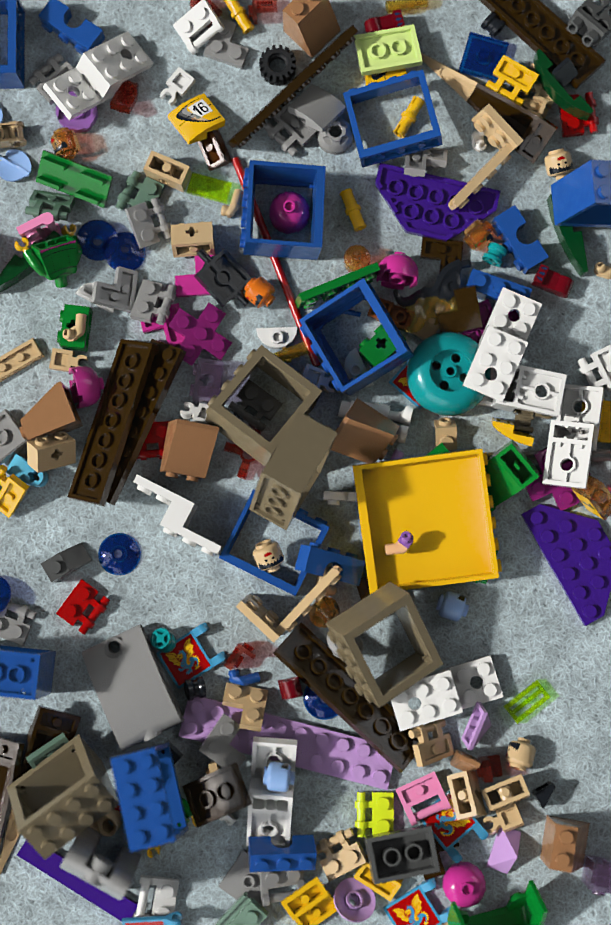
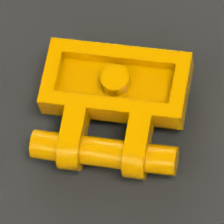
M503 55L493 71V75L498 78L497 82L494 83L488 80L485 86L523 105L525 100L518 96L519 93L522 91L528 95L538 80L539 74ZM505 82L514 87L512 92L502 87Z
M0 465V485L2 486L0 490V511L10 518L15 513L30 486L14 474L6 477L7 467Z

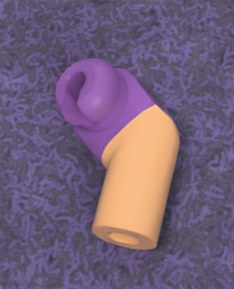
M404 531L396 543L385 544L386 555L406 553L413 543V535L409 531Z

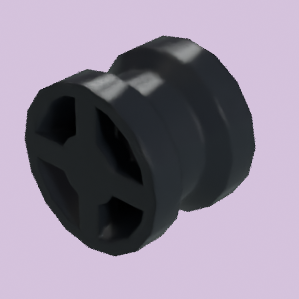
M493 11L483 21L481 28L487 30L489 36L493 39L504 29L506 22L500 20Z
M202 676L197 677L195 680H184V691L188 701L193 700L195 697H206V685Z

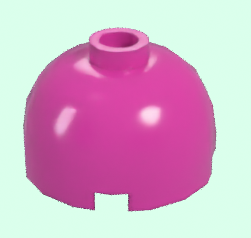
M285 191L278 194L272 200L269 208V218L273 227L284 234L300 232L308 224L310 208L306 199L301 194Z
M395 252L386 256L379 263L380 271L377 273L376 281L380 280L381 286L404 290V286L410 285V289L417 286L418 267L415 261L405 253Z
M87 366L69 368V375L73 374V380H70L69 384L73 401L78 403L76 408L94 405L101 396V390L104 389L103 378L98 377L96 371Z
M460 861L459 863L452 864L442 878V888L450 902H456L457 906L462 908H470L477 905L483 899L486 891V880L482 871L470 862Z

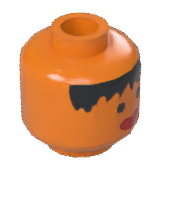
M253 277L244 288L246 291L245 297L257 308L265 305L269 307L276 298L273 296L275 287L264 277Z

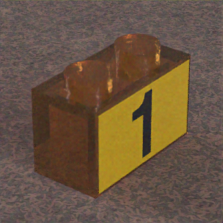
M589 475L587 489L571 488L588 511L603 520H606L611 515V493L603 482Z

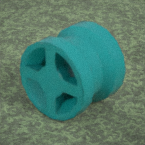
M490 242L487 246L488 251L484 253L482 259L490 265L501 267L503 263L502 258L506 256L508 250L500 244Z
M158 628L151 634L150 642L160 652L169 653L175 648L177 643L176 637L165 628Z

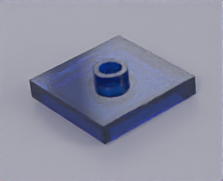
M470 32L458 72L496 83L498 78L493 75V71L502 56H506L509 43Z

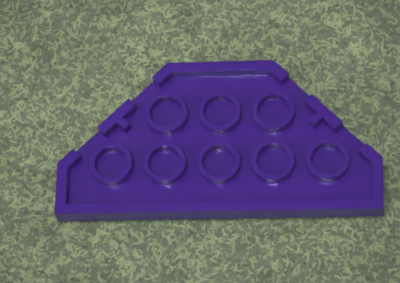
M385 163L379 164L375 186L405 233L443 241L451 240L494 214L501 192L500 190L482 187L475 195L471 193L467 197L469 202L463 208L457 207L451 210L448 207L449 201L467 184L466 182L425 173V177H412L404 175V168Z
M542 504L522 513L521 516L583 625L587 626L603 617L611 591V542L599 521Z

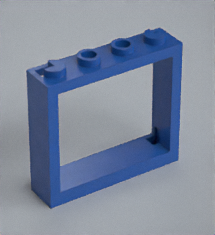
M414 70L402 76H393L385 81L372 82L367 86L352 88L347 92H343L362 168L443 145L423 70ZM420 85L433 130L364 149L352 105Z
M253 489L219 558L296 596L307 575L306 572H300L293 586L230 554L251 512L249 508L255 493ZM299 508L294 518L320 530L321 532L315 543L321 545L330 528L327 526L328 522L317 516L313 519L307 516L309 512Z

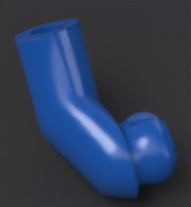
M239 669L228 672L230 676L229 681L233 684L247 686L261 681L258 672L241 676Z

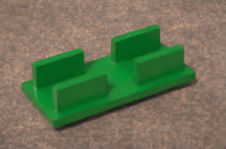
M43 150L35 182L105 208L113 176Z

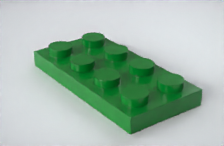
M373 263L299 293L295 300L297 308L304 307L305 310L315 306L316 302L321 299L326 302L334 298L337 293L343 292L363 278L372 283L380 271L378 263Z

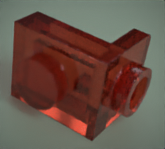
M252 0V5H248L249 18H253L254 25L258 24L257 13L277 12V0Z
M129 80L123 82L110 101V109L130 114L138 99V83Z
M498 754L478 757L481 764L476 769L478 778L481 777L484 783L493 782L494 777H501L503 775Z

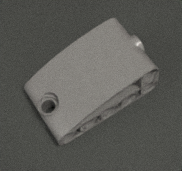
M141 624L82 651L92 684L122 751L142 741L146 742L185 720L178 701ZM112 641L119 642V652L111 650L110 644Z
M88 827L76 837L60 868L117 900H121L133 881L141 854L135 851L130 852V848L124 845L123 847L121 846L113 863L102 855H94L102 835L93 828Z

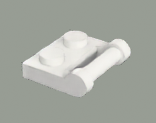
M201 0L173 25L192 55L199 52L198 49L216 33H221L225 29L207 0ZM212 22L213 26L193 42L192 38Z
M141 875L137 911L133 917L166 916L174 912L179 879ZM150 885H156L151 914H147L145 910Z

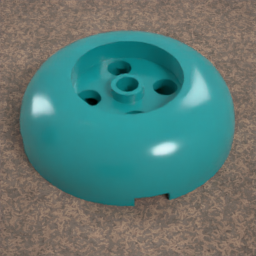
M442 332L426 338L413 351L414 356L409 359L406 376L412 396L423 408L442 416H456L470 411L482 401L485 396L484 394L462 386L463 382L459 379L461 374L467 375L478 350V343L460 333ZM454 354L460 357V361L457 363L451 359ZM438 362L441 368L439 370H434L432 368V363ZM449 368V370L454 371V374L448 375L446 370ZM491 368L485 371V377L488 380H491ZM441 382L448 383L449 387L447 390L440 388Z

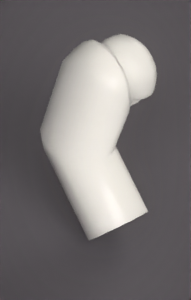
M478 130L472 133L471 140L473 149L480 152L485 150L486 143L484 142V132H479Z

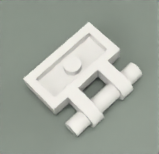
M611 345L592 353L590 356L593 362L588 364L585 357L578 360L581 367L579 370L582 375H585L589 386L601 387L605 385L608 392L611 391ZM596 368L602 378L599 381L596 380L592 372Z

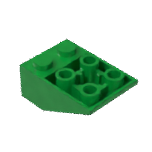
M514 440L509 441L488 458V465H484L485 473L490 475L491 486L487 487L488 495H492L495 507L536 480L540 474L539 470Z

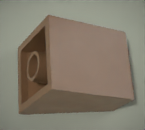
M292 0L283 9V31L311 58L318 54L341 31L329 0Z
M61 381L57 382L20 420L22 426L19 429L23 438L31 441L37 437H47L57 432L67 433L82 427L81 419L68 387Z
M357 398L336 428L335 432L338 434L331 450L365 463H373L378 459L382 461L388 452L386 449L388 444L392 446L399 437L396 432L400 426Z
M182 419L168 422L160 472L166 473L165 477L178 479V475L185 476L186 480L191 482L205 479L219 427Z
M547 815L540 859L549 869L573 873L584 866L590 823Z

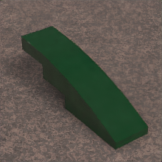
M550 194L547 204L556 235L568 260L579 276L583 277L589 271L582 231L573 232V226H555L552 194Z
M53 230L46 240L60 237L61 235ZM14 254L0 273V293L35 271L30 267L24 256L20 258Z

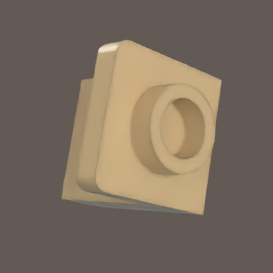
M449 417L434 420L435 447L443 443L448 451L457 450V426L455 420Z

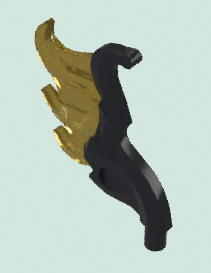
M458 259L446 265L431 288L425 286L408 297L400 296L399 291L394 289L393 295L396 303L405 307L412 320L411 325L405 327L404 330L416 333L424 327L430 318L435 319L434 325L436 326L438 324L437 314L444 313L447 309L450 311L457 310L453 289L462 287L459 277L460 271L464 268L472 267L470 259L461 261Z

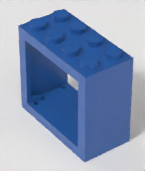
M0 0V15H8V65H0V89H25V9L20 0Z
M250 160L249 167H245L243 175L244 190L242 195L243 209L240 248H243V255L318 260L323 242L326 166ZM256 184L312 189L310 243L253 238Z
M590 160L551 185L555 226L611 228V161Z
M364 278L299 319L302 325L300 327L301 332L312 341L311 349L316 356L319 355L322 358L323 362L321 365L327 374H331L334 379L331 381L334 388L342 394L344 393L349 396L355 394L414 356L373 286ZM363 300H367L397 350H395L396 354L356 379H350L321 329H323L324 325Z
M0 645V697L37 700L51 694L56 651Z
M169 742L127 752L110 759L130 852L174 842L189 830Z

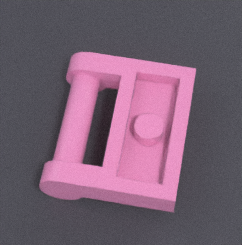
M49 212L43 213L16 227L20 236L28 239V246L32 245L33 242H43V238L49 236L53 230L59 234L61 233V227L55 223L54 216Z
M435 771L395 789L412 826L418 824L417 821L443 809H451ZM439 795L441 801L413 813L412 806Z

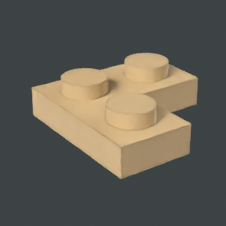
M226 682L222 705L243 709L239 728L261 732L268 690Z

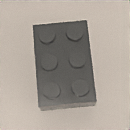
M429 824L364 836L371 878L374 884L440 872L432 827Z

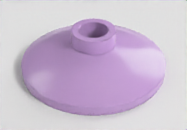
M347 878L341 881L335 889L334 905L338 913L347 921L354 923L363 922L374 912L376 905L375 894L372 889L355 878ZM349 899H353L355 901L354 906L349 902Z

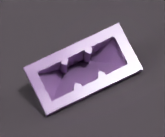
M476 702L461 738L467 749L471 751L491 727L488 712L481 702Z
M502 827L499 828L486 867L505 874L509 872L518 858L520 831L513 829L504 833Z

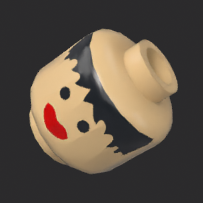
M564 148L550 151L548 156L544 158L547 175L550 177L555 176L556 180L568 175L567 173L574 169L571 153L564 151Z
M266 539L255 545L252 554L260 570H268L271 573L280 569V564L284 561V555L277 542Z
M518 737L517 741L509 742L506 761L509 763L510 768L526 771V768L533 766L536 748L530 744V740Z

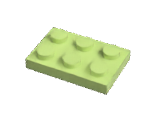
M414 24L354 35V44L361 76L421 66L423 63Z

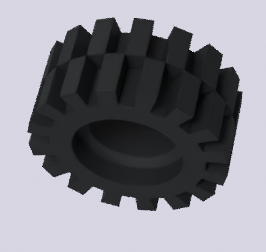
M272 45V49L267 47L266 53L262 52L259 59L261 76L264 77L266 82L269 81L270 85L276 83V86H280V83H283V85L287 84V81H291L292 76H295L296 73L294 53L292 51L289 52L288 47L283 49V45H279V48ZM275 59H281L285 62L286 67L281 72H274L270 68V63Z

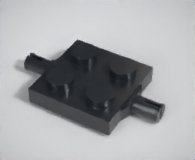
M202 248L197 255L204 261V265L194 277L221 307L235 298L245 307L250 301L245 297L243 291L247 283L252 279L251 276L225 248L219 254L212 257Z

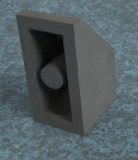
M81 542L59 552L41 563V566L51 582H58L93 560Z

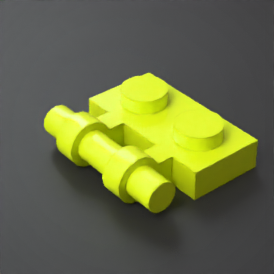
M372 791V800H366V792H357V800H355V808H357V820H355L357 837L366 836V828H372V835L393 831L394 792ZM366 808H372V820H366Z

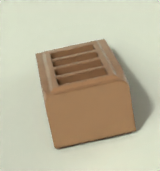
M458 749L455 750L450 761V765L462 771H474L481 764L474 756Z

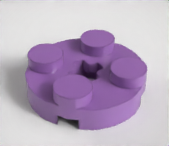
M73 91L69 92L71 96L77 97L76 93H74ZM56 105V115L61 126L67 131L82 133L90 131L96 123L98 109L96 106L69 120Z

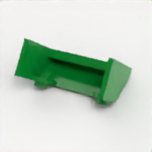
M530 880L526 892H517L511 895L507 906L469 916L467 911L459 909L456 902H451L447 922L448 925H544L548 910L534 881Z

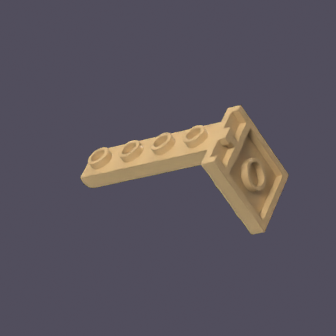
M490 104L480 110L471 121L476 130L484 132L488 142L493 147H497L499 151L449 201L448 207L451 210L457 207L463 208L469 202L467 197L471 193L475 195L484 186L482 182L486 178L488 180L491 179L498 172L495 168L499 164L503 166L511 158L509 154L524 141Z
M335 565L282 622L278 620L279 617L272 610L268 611L263 606V601L256 595H247L236 607L274 643L285 630L290 632L298 624L295 620L300 614L304 617L312 609L310 604L315 599L318 602L327 593L324 589L329 584L334 586L341 578L339 573L343 569Z

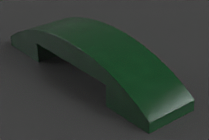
M541 49L537 50L533 59L536 73L539 74L538 79L545 92L564 111L587 121L594 110L581 95L575 100L572 99L550 73L553 63Z

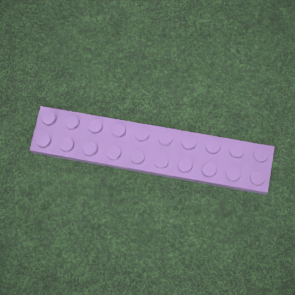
M195 697L193 700L187 701L183 716L185 720L181 724L179 737L203 743L223 713L240 724L243 709L223 706L221 701ZM264 713L261 732L240 728L229 744L241 753L252 755L254 736L297 740L295 767L384 790L388 789L393 766L361 737ZM276 756L269 757L272 761L279 760Z

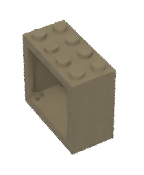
M261 345L257 350L253 349L246 358L248 361L244 366L240 364L234 372V378L231 381L229 379L225 381L220 389L222 392L210 399L207 404L209 407L206 410L207 416L205 421L212 426L219 427L221 434L263 466H266L297 414L300 412L304 415H309L316 406L322 390ZM256 367L260 368L303 401L271 442L223 407Z
M299 412L261 472L249 510L287 530L320 475L338 433L333 431L331 427L318 423L311 416Z
M391 582L325 623L329 629L327 632L328 637L338 647L336 650L338 656L347 664V667H345L346 672L356 682L354 685L356 691L360 696L364 695L369 703L373 702L379 708L443 665L410 594ZM396 612L415 653L374 679L355 638Z
M79 734L56 750L51 756L37 764L36 768L29 770L7 786L18 832L44 859H47L120 804L104 763Z

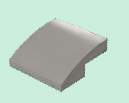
M313 84L288 106L290 114L305 119L307 127L320 132H324L347 110L346 106L335 96Z

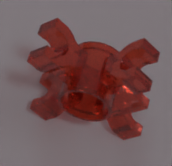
M253 428L254 431L261 435V430ZM226 441L224 451L239 455L242 460L237 477L246 480L250 465L254 464L257 460L254 458L245 459L243 456L244 450Z

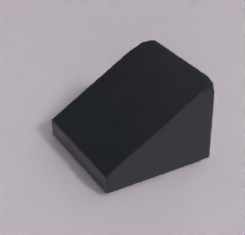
M569 58L564 59L552 71V76L563 88L578 75L576 68Z
M549 781L532 790V794L542 809L545 808L555 789V785Z

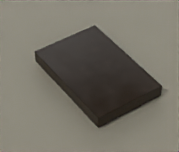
M237 762L182 786L197 828L252 805Z

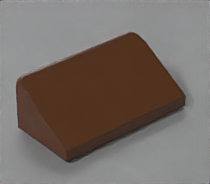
M219 129L207 132V138L198 141L209 171L232 162Z

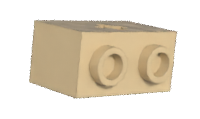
M151 151L143 168L147 177L183 193L192 176L190 166L155 151Z
M212 222L171 225V246L174 258L198 256L197 253L202 248L209 255L215 254Z
M57 432L51 436L37 437L35 440L27 441V463L37 473L76 463V440L66 432Z
M463 771L447 776L457 820H470L487 815L476 771Z
M522 774L481 790L490 813L530 797Z

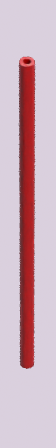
M235 157L232 159V163L243 188L244 169L240 158ZM254 198V219L262 239L272 240L257 201ZM270 257L313 366L318 367L321 363L310 347L313 343L300 330L302 325L299 319L302 318V315L295 303V297L279 257Z

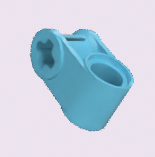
M19 454L14 455L7 467V474H14L31 486L43 487L48 483L49 476L47 472L37 473L28 465L27 459ZM34 474H38V477H40L38 481L33 477Z

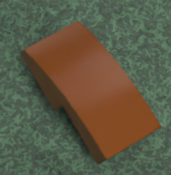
M380 298L397 328L408 333L415 317V312ZM370 306L367 316L379 321Z

